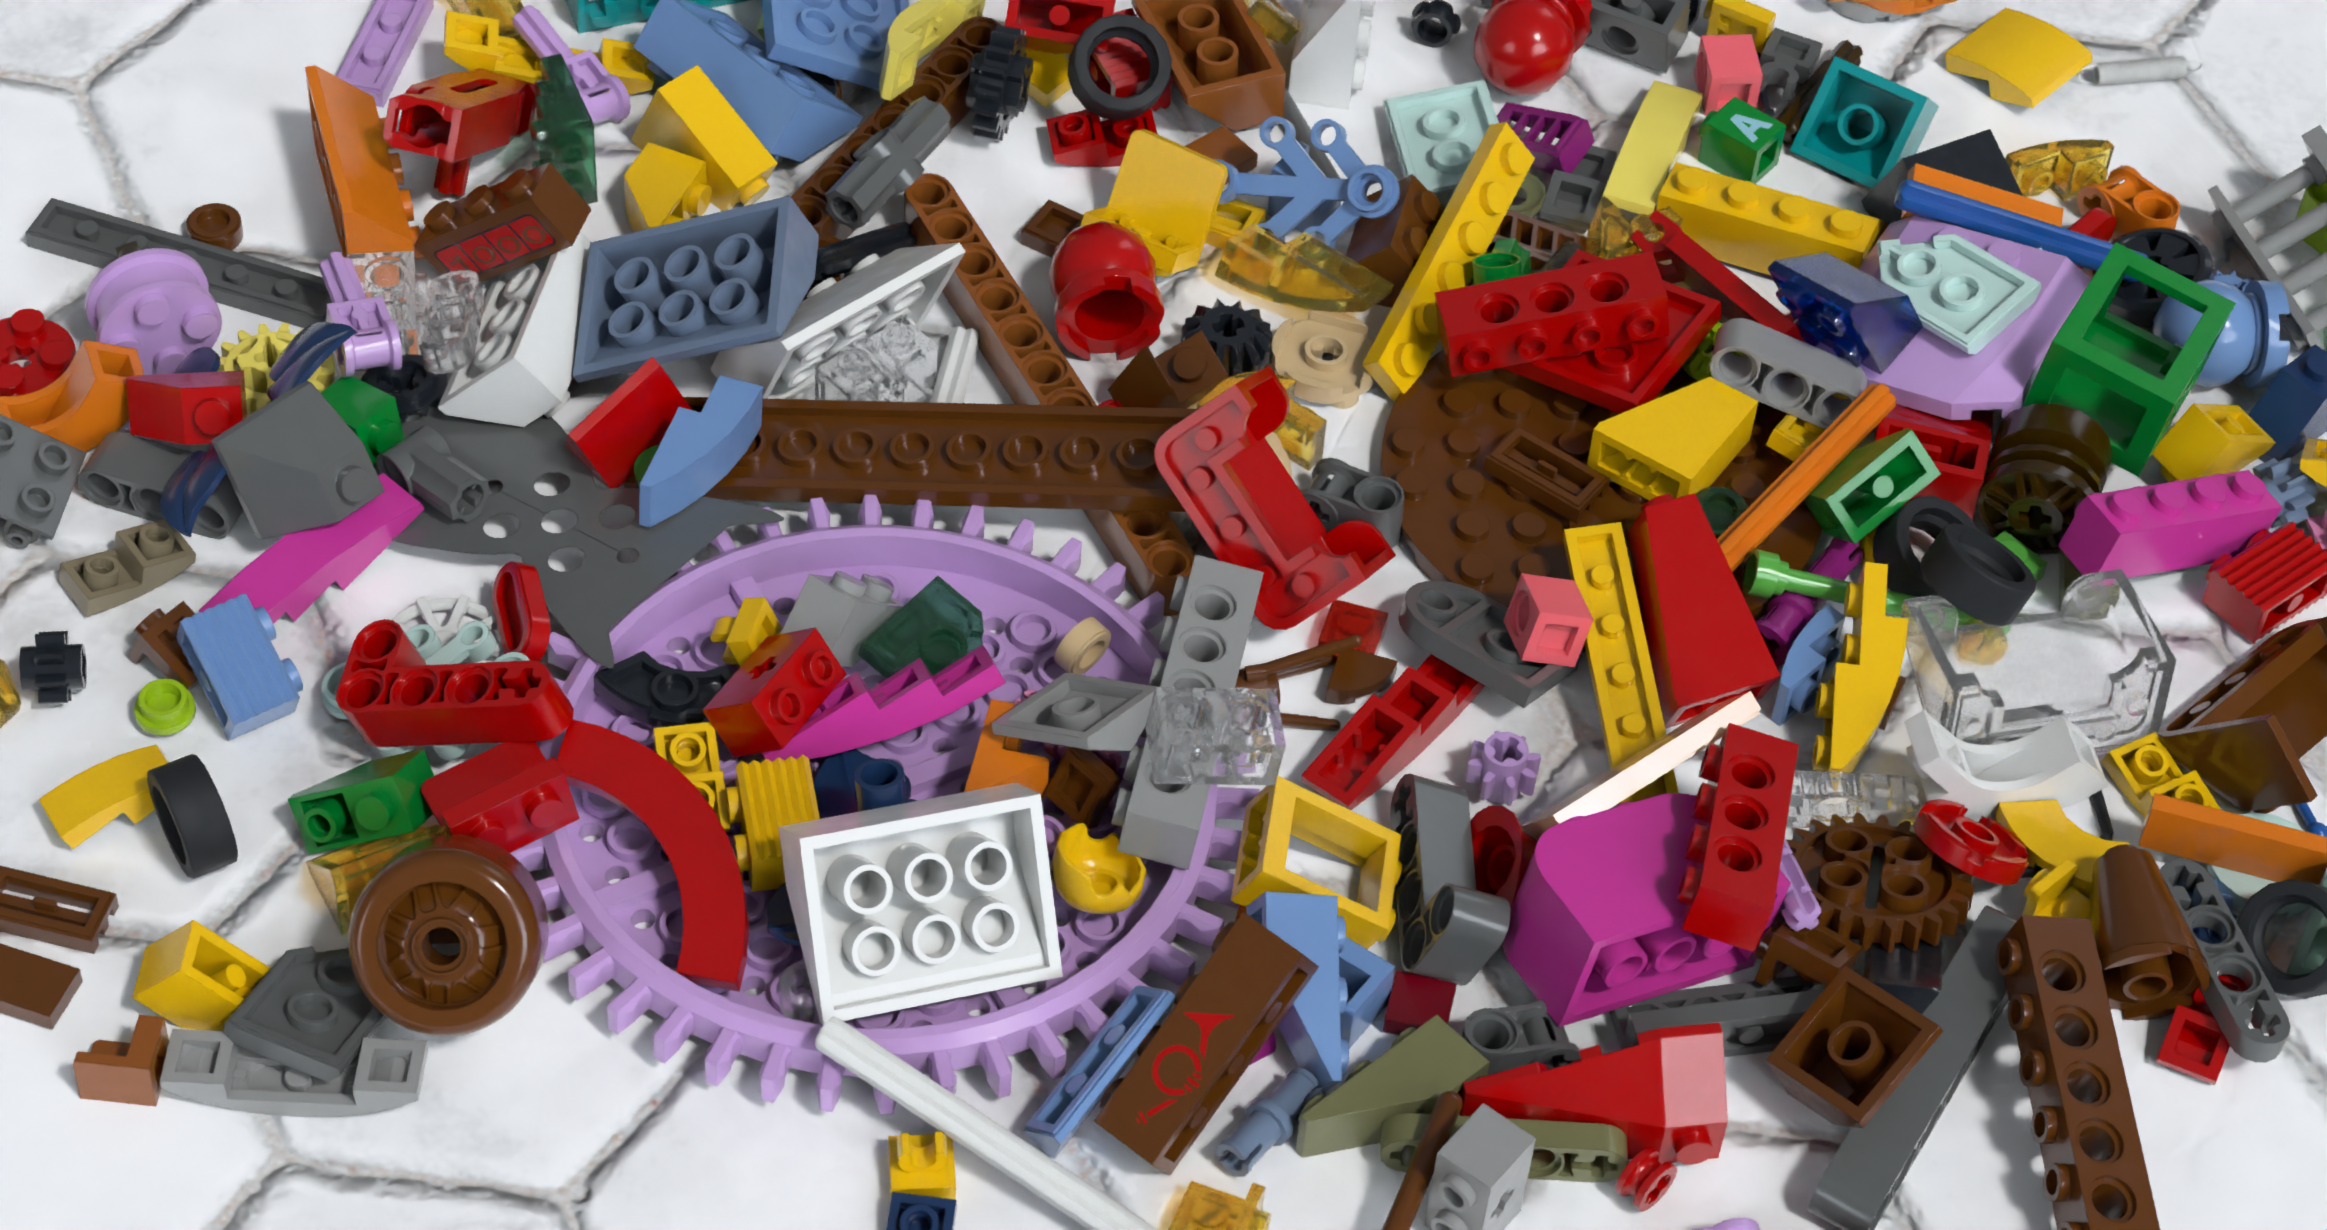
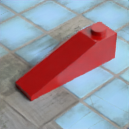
M1709 1023L1657 1028L1637 1034L1639 1045L1604 1055L1600 1045L1579 1050L1580 1059L1561 1067L1549 1069L1545 1064L1535 1062L1463 1082L1461 1092L1463 1105L1459 1116H1472L1484 1103L1508 1119L1613 1125L1627 1135L1628 1159L1631 1160L1647 1147H1653L1659 1152L1658 1161L1660 1163L1680 1162L1691 1165L1701 1163L1707 1159L1718 1158L1728 1124L1724 1043L1721 1024Z

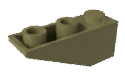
M1438 1015L1432 1017L1418 1029L1409 1027L1394 1040L1387 1052L1373 1062L1370 1060L1361 1062L1350 1072L1344 1084L1327 1096L1325 1094L1315 1096L1305 1105L1298 1118L1299 1129L1295 1152L1301 1158L1378 1144L1380 1143V1127L1386 1119L1405 1113L1431 1114L1438 1097L1443 1092L1454 1091L1461 1097L1463 1082L1487 1076L1490 1061Z

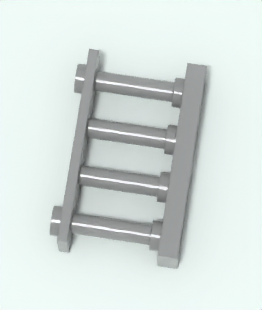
M2319 125L2301 135L2309 156L2302 159L2304 165L2233 206L2230 205L2217 185L2208 190L2216 210L2208 215L2221 238L2225 241L2233 237L2261 280L2280 281L2285 289L2290 314H2285L2288 319L2281 323L2297 350L2304 346H2307L2309 349L2315 344L2324 350L2317 333L2327 327V303L2305 315L2293 298V295L2327 276V252L2281 278L2268 259L2327 226V201L2255 242L2244 226V223L2313 183L2318 187L2325 182L2327 183V134Z

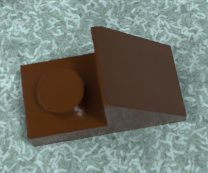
M1201 330L1155 358L1148 346L1142 348L1107 390L1114 402L1118 400L1123 407L1188 408L1230 384L1231 380Z

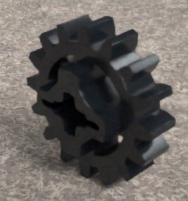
M997 24L995 31L991 32L989 46L986 45L985 48H982L981 53H975L971 64L969 87L966 94V106L972 107V112L975 113L972 122V128H975V136L1002 141L1004 133H1008L1010 119L1018 117L1019 112H1024L1026 108L1034 62L1033 59L1027 58V53H1024L1027 38H1024L1026 31L1023 29Z

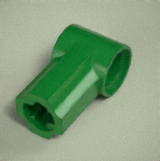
M1497 238L1495 245L1491 249L1472 260L1473 285L1528 275L1531 269L1530 251L1521 247L1516 238Z

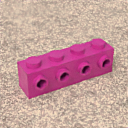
M2249 470L2214 474L2212 476L2187 480H2175L2173 482L2143 487L2137 486L2105 493H2094L2087 495L2078 504L2074 512L2075 517L2058 547L2090 584L2214 563L2223 554L2228 553L2235 557L2244 551L2246 545L2255 534L2263 529H2270L2283 507L2267 491L2264 482Z

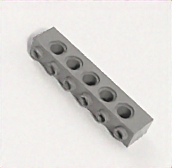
M1195 554L1190 577L1177 576L1169 609L1179 611V618L1166 617L1158 650L1169 653L1168 659L1155 658L1149 685L1160 687L1162 699L1140 737L1146 738L1144 747L1135 744L1132 751H1130L1123 779L1135 783L1132 791L1120 788L1111 824L1123 827L1117 849L1118 852L1189 870L1264 572Z

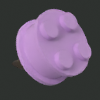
M137 241L116 247L119 258L108 264L96 275L89 285L85 296L86 316L91 327L97 333V342L137 349L144 375L174 374L180 363L192 351L200 347L212 348L221 331V313L215 299L209 293V285L205 273L196 260L177 250L166 248L140 250Z

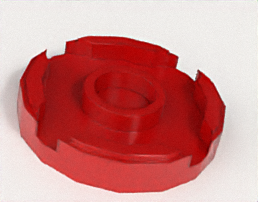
M1944 799L1925 802L1913 823V828L1916 835L1930 850L1953 866L1985 881L2002 885H2012L2019 882L2029 864L2027 862L2029 855L2025 845L2012 832L1990 817L1982 816L1979 822L1965 817L1964 815L1968 809L1960 803Z

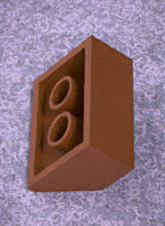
M1131 0V4L1138 17L1153 25L1166 40L1172 58L1171 76L1187 105L1234 131L1261 125L1271 116L1283 118L1286 72L1244 0Z

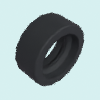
M1115 14L1099 18L1083 31L1069 55L1067 75L1073 94L1085 109L1104 119L1123 121L1142 115L1157 102L1170 80L1172 58L1166 40L1153 25L1137 16ZM1115 37L1128 39L1140 46L1147 55L1150 64L1149 79L1144 88L1135 95L1124 98L1114 97L1100 90L1092 80L1089 71L1090 56L1094 48L1104 40Z
M1935 496L1915 497L1880 523L1873 537V558L1875 563L1888 564L1887 587L1890 591L1951 604L1938 594L1925 579L1920 569L1921 563L1915 556L1909 541V527L1922 530L1934 539L1937 538L1944 526L1953 523L1970 526L1978 530L1968 514L1950 501Z
M1957 523L1944 526L1921 559L1920 569L1925 579L1938 594L1967 615L1987 624L1996 626L2011 624L2036 589V580L2031 570L2017 555L1986 533L1970 526Z
M190 754L149 770L147 772V782L156 814L171 850L185 874L194 879L235 863L238 858V849L232 826L218 790L197 755Z
M2293 879L2268 884L2249 898L2238 915L2237 924L2275 993L2304 999L2327 994V957L2323 964L2311 973L2292 975L2284 973L2273 966L2266 955L2264 946L2267 924L2274 913L2286 905L2295 903L2312 905L2321 911L2327 919V888L2318 884Z

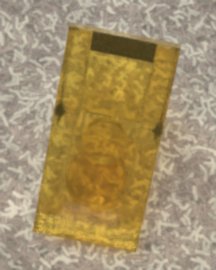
M1602 197L1588 229L1586 252L1604 259L1641 253L1630 238L1637 229L1644 234L1648 242L1661 240L1665 232H1659L1648 218L1651 214L1638 215L1631 221L1607 197ZM1670 206L1658 210L1681 226L1683 219Z

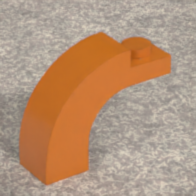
M83 340L67 370L52 384L25 395L0 396V414L87 452L98 446L109 432L118 431L129 420L126 377L144 375L137 349Z

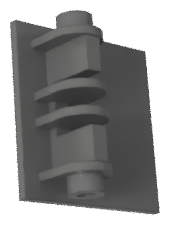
M0 414V517L6 520L3 527L6 541L11 546L22 549L35 542L39 535L51 540L54 538L87 453Z

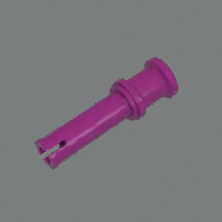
M1834 537L1830 545L1806 572L1845 580L1853 569L1863 561L1864 550H1857L1849 558L1860 543L1853 544ZM1788 591L1783 592L1781 595H1775L1767 605V614L1762 620H1756L1755 622L1776 667L1785 663L1787 654L1795 639L1827 600Z

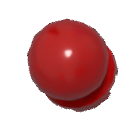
M1493 0L1491 8L1479 19L1474 38V60L1486 82L1508 95L1527 97L1548 92L1568 73L1573 54L1584 45L1590 34L1591 22L1589 14L1593 9L1592 2L1590 0Z
M1099 221L1074 228L1055 247L1049 270L1050 290L1056 301L1054 312L1058 338L1069 352L1082 359L1091 360L1090 353H1116L1117 360H1125L1136 355L1142 348L1149 347L1161 334L1159 325L1165 313L1162 294L1155 285V259L1141 236L1120 224Z

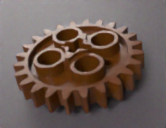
M1855 813L1854 821L1849 823L1837 814H1833L1830 826L1813 819L1810 822L1809 831L1796 828L1793 832V839L1787 840L1793 852L1792 855L1796 858L1812 890L1811 892L1822 909L1821 914L1817 917L1820 924L1847 939L1859 940L1862 951H1867L1872 942L1881 943L1887 953H1893L1895 943L1902 942L1911 951H1917L1920 938L1934 946L1939 945L1940 934L1953 937L1956 934L1957 924L1965 925L1968 911L1971 909L1975 884L1971 883L1973 875L1946 862L1930 850L1916 833L1910 831V821L1905 820L1895 827L1888 824L1886 815L1881 814L1876 822L1872 823L1867 822L1861 813ZM1872 855H1880L1883 858L1877 904L1875 909H1868L1865 907V898Z

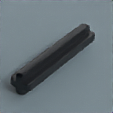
M901 221L820 247L817 251L815 280L823 281L850 272L857 263L872 254H877L879 258H882L898 248L915 247L917 237L911 233V225Z

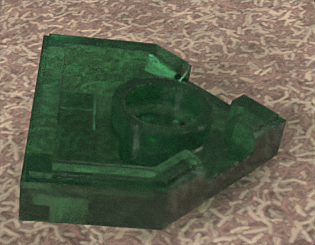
M936 576L861 644L858 656L886 679L921 658L933 676L983 645L984 628L982 612L941 577Z

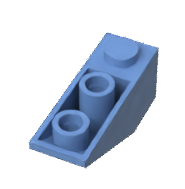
M1265 891L1246 907L1247 915L1319 966L1282 1018L1278 1027L1298 1066L1306 1069L1318 1079L1320 1084L1311 1091L1315 1088H1322L1323 1093L1342 1082V1076L1346 1074L1349 1064V1046L1347 1040L1341 1038L1340 1015L1345 1011L1348 996L1346 980L1344 977H1339V953L1342 952L1346 939L1345 920L1342 916H1338L1337 896Z

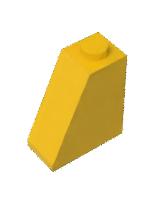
M698 65L657 89L631 138L641 150L650 142L706 161L707 185L711 186L712 189L710 202L721 211H726L739 202L747 206L760 199L769 190L770 185L767 183V180L778 164Z
M1712 377L1705 378L1599 422L1593 430L1587 465L1609 477L1611 481L1648 500L1664 494H1672L1673 498L1676 499L1693 493L1696 494L1699 500L1750 440L1759 401Z

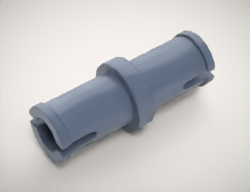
M1300 1067L1293 1068L1267 1098H1257L1246 1109V1119L1226 1140H1223L1216 1147V1156L1222 1157L1219 1160L1221 1166L1232 1175L1245 1177L1272 1146H1281L1293 1134V1124L1298 1120L1305 1105L1315 1096L1323 1094L1322 1088H1315L1311 1092L1314 1087L1320 1084L1318 1079L1306 1069Z

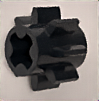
M68 631L39 632V634H35L36 646H21L19 669L22 690L38 691L39 704L68 703V701L72 700L71 689L86 688L87 661L84 644H69Z

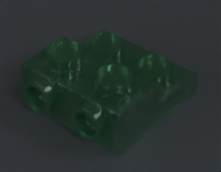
M561 53L540 58L542 80L534 83L537 120L530 121L529 123L532 142L536 152L539 153L540 160L532 162V169L550 162L587 204L598 202L594 123Z

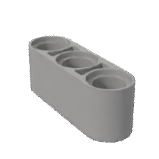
M1744 318L1730 319L1718 329L1710 363L1711 375L1714 379L1761 403L1821 428L1827 429L1868 387L1867 375L1861 367L1853 362L1752 320ZM1729 351L1743 352L1747 356H1736ZM1780 373H1793L1798 377L1790 378ZM1833 394H1842L1849 398L1840 399L1834 397Z

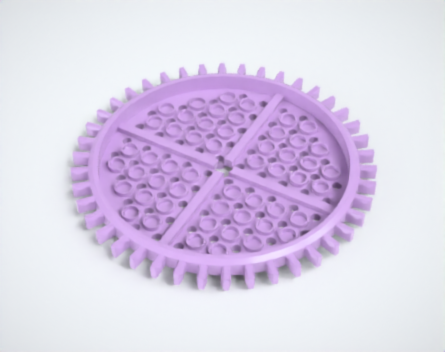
M864 495L859 510V525L831 527L830 512L821 497L810 499L807 515L808 530L783 535L779 522L757 524L758 541L740 547L735 546L729 533L724 530L708 544L709 555L712 558L696 565H692L688 561L609 630L615 664L645 651L660 664L674 669L708 671L726 665L735 674L740 665L728 664L722 659L727 643L724 641L712 642L710 635L717 619L721 617H737L744 598L765 597L783 628L790 614L782 615L778 612L792 611L809 574L833 577L835 571H842L859 580L863 574H868L886 582L895 589L891 597L910 608L905 618L853 667H842L847 674L843 679L857 671L867 687L871 689L893 675L886 672V670L898 672L921 658L933 676L979 646L984 645L1006 682L949 715L896 737L855 748L875 759L884 758L898 762L903 767L904 773L911 783L910 799L917 801L964 792L991 699L1014 703L1020 697L1025 701L1026 698L1023 696L1025 691L1033 689L1038 692L1064 673H1067L1055 662V652L1068 632L1082 620L1089 617L1096 618L1111 632V641L1101 659L1091 669L1081 675L1149 685L1155 658L1167 660L1169 653L1158 650L1161 639L1156 640L1148 631L1163 621L1165 597L1156 591L1128 610L1124 609L1114 600L1124 591L1126 567L1116 562L1091 584L1077 577L1075 574L1081 565V541L1072 537L1049 562L1031 554L1033 551L1034 521L1023 518L1013 530L1008 543L1004 545L983 538L985 522L982 506L971 505L962 520L960 533L934 529V513L931 501L921 499L916 501L911 512V526L882 525V510L876 495ZM769 506L763 507V509L772 511ZM911 611H920V612H922V613H921V614H916V613L911 612ZM990 630H996V631H999V632H1001V633H1000V634H995V633L991 632ZM552 632L547 647L548 663L571 672L566 681L556 678L555 680L574 708L573 719L602 726L628 736L655 751L653 728L658 727L623 714L607 703L594 690V674L607 667L593 660L574 640ZM676 650H683V651H686V653H684V654H679V653L674 652V651H676ZM938 650H946V651H948L949 653H948V654H943V653L939 652ZM1016 670H1025V671H1027V672H1029V673L1023 674V673L1018 672V671H1016ZM1241 702L1231 704L1223 737L1242 734L1245 711ZM567 728L553 739L535 741L546 760L555 757L557 760ZM715 730L720 770L723 771L725 787L736 786V765L739 762L743 761L749 764L751 761L756 760L760 763L765 758L762 753L734 757ZM1139 737L1136 745L1144 747L1146 738ZM1023 739L1021 753L1043 756L1049 760V783L1060 761L1055 760L1046 753L1043 742ZM1255 745L1220 747L1189 870L1141 858L1147 873L1139 899L1124 911L1112 914H1092L1070 906L1061 899L1056 891L1053 879L1051 880L1056 920L1066 923L1065 926H1057L1063 977L851 1019L844 1022L923 1074H930L933 1081L954 1095L956 1094L957 1076L954 1070L982 1064L986 1072L987 1082L997 1097L1010 1096L1012 1063L1008 1056L1030 1048L1037 1056L1040 1065L1053 1080L1065 1076L1066 1051L1064 1044L1057 1036L1077 1027L1091 1043L1110 1019L1102 1010L1115 1000L1122 1004L1135 986L1149 987L1140 979L1150 968L1179 986L1195 973L1196 959L1171 945L1175 936L1179 934L1212 948L1216 936L1224 927V919L1193 906L1197 897L1239 909V904L1230 901L1235 874L1208 867L1210 858L1237 863L1242 831L1215 827V819L1244 820L1246 805L1260 792V789L1217 787V779L1254 777ZM940 751H948L941 755L936 754ZM1118 751L1122 756V761L1116 773L1122 778V781L1097 828L1087 829V833L1091 838L1103 839L1111 833H1116L1119 839L1121 837L1123 827L1111 824L1120 788L1132 791L1135 783L1123 779L1130 751ZM827 756L809 759L813 783ZM568 785L580 819L510 853L529 872L546 869L548 878L536 881L543 895L547 912L561 907L565 918L549 925L548 945L543 962L583 944L591 956L568 970L569 993L578 1001L613 978L625 989L607 1005L608 1028L617 1035L634 1023L648 1009L665 1018L653 1035L654 1059L665 1064L681 1048L686 1039L693 1034L712 1043L705 1057L706 1083L717 1087L730 1072L737 1055L741 1054L763 1062L760 1068L762 1101L775 1102L785 1086L788 1069L793 1068L818 1073L816 1093L820 1111L833 1112L842 1094V1075L858 1076L817 1050L815 1046V1039L823 1024L819 1021L808 972L800 970L806 966L801 946L780 941L767 932V906L771 896L777 889L751 892L750 882L747 881L749 880L748 871L742 872L747 915L749 917V941L747 962L740 992L695 984L669 968H677L681 952L683 911L679 885L670 861H664L668 858L666 853L650 833V830L630 811L622 809L600 795ZM1045 797L1042 799L1049 866L1051 868L1060 832L1077 823L1050 799ZM1056 813V814L1061 815V817H1060V818H1054V817L1048 816V815H1046V814ZM739 823L730 824V832H726L727 835L732 836L729 838L732 847L733 835L741 834ZM588 836L600 837V839L593 842L583 840ZM613 879H623L613 884L608 883ZM642 922L652 924L651 927L646 929L635 927L636 924ZM1089 964L1083 970L1079 968L1080 965ZM1036 987L1042 991L1037 994H1029L1024 989ZM749 989L763 991V993L756 996H750L744 992ZM973 1010H982L987 1014L974 1017L970 1015L969 1012ZM874 1087V1097L880 1114H893L897 1102Z

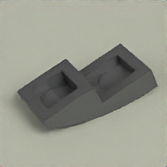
M1591 146L1572 173L1554 169L1545 196V202L1540 211V218L1591 231L1602 206L1603 192L1617 160L1618 152Z

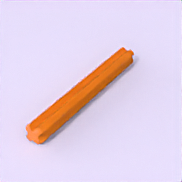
M1883 383L1869 385L1717 539L1732 572L1895 408L1896 397L1890 392V388Z

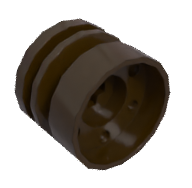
M2031 404L2013 410L2000 422L1977 502L1982 522L1995 537L2003 531H2007L2036 554L2059 553L2060 548L2058 544L2075 517L2076 507L2087 495L2102 493L2107 479L2113 453L2110 439L2098 422L2077 409L2059 404Z

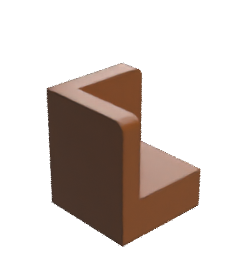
M139 1015L131 1043L96 1040L93 1043L91 1052H77L73 1068L80 1099L156 1107L162 1089L160 1078L169 1044L165 1017Z

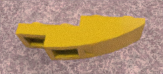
M1864 562L1857 583L1848 582L1846 587L1844 617L1853 618L1852 634H1845L1841 662L1835 663L1828 683H1819L1815 701V717L1824 718V736L1816 735L1812 755V769L1822 771L1820 793L1833 794L1860 762L1881 724L1900 675L1906 648L1909 618L1885 616L1888 564Z

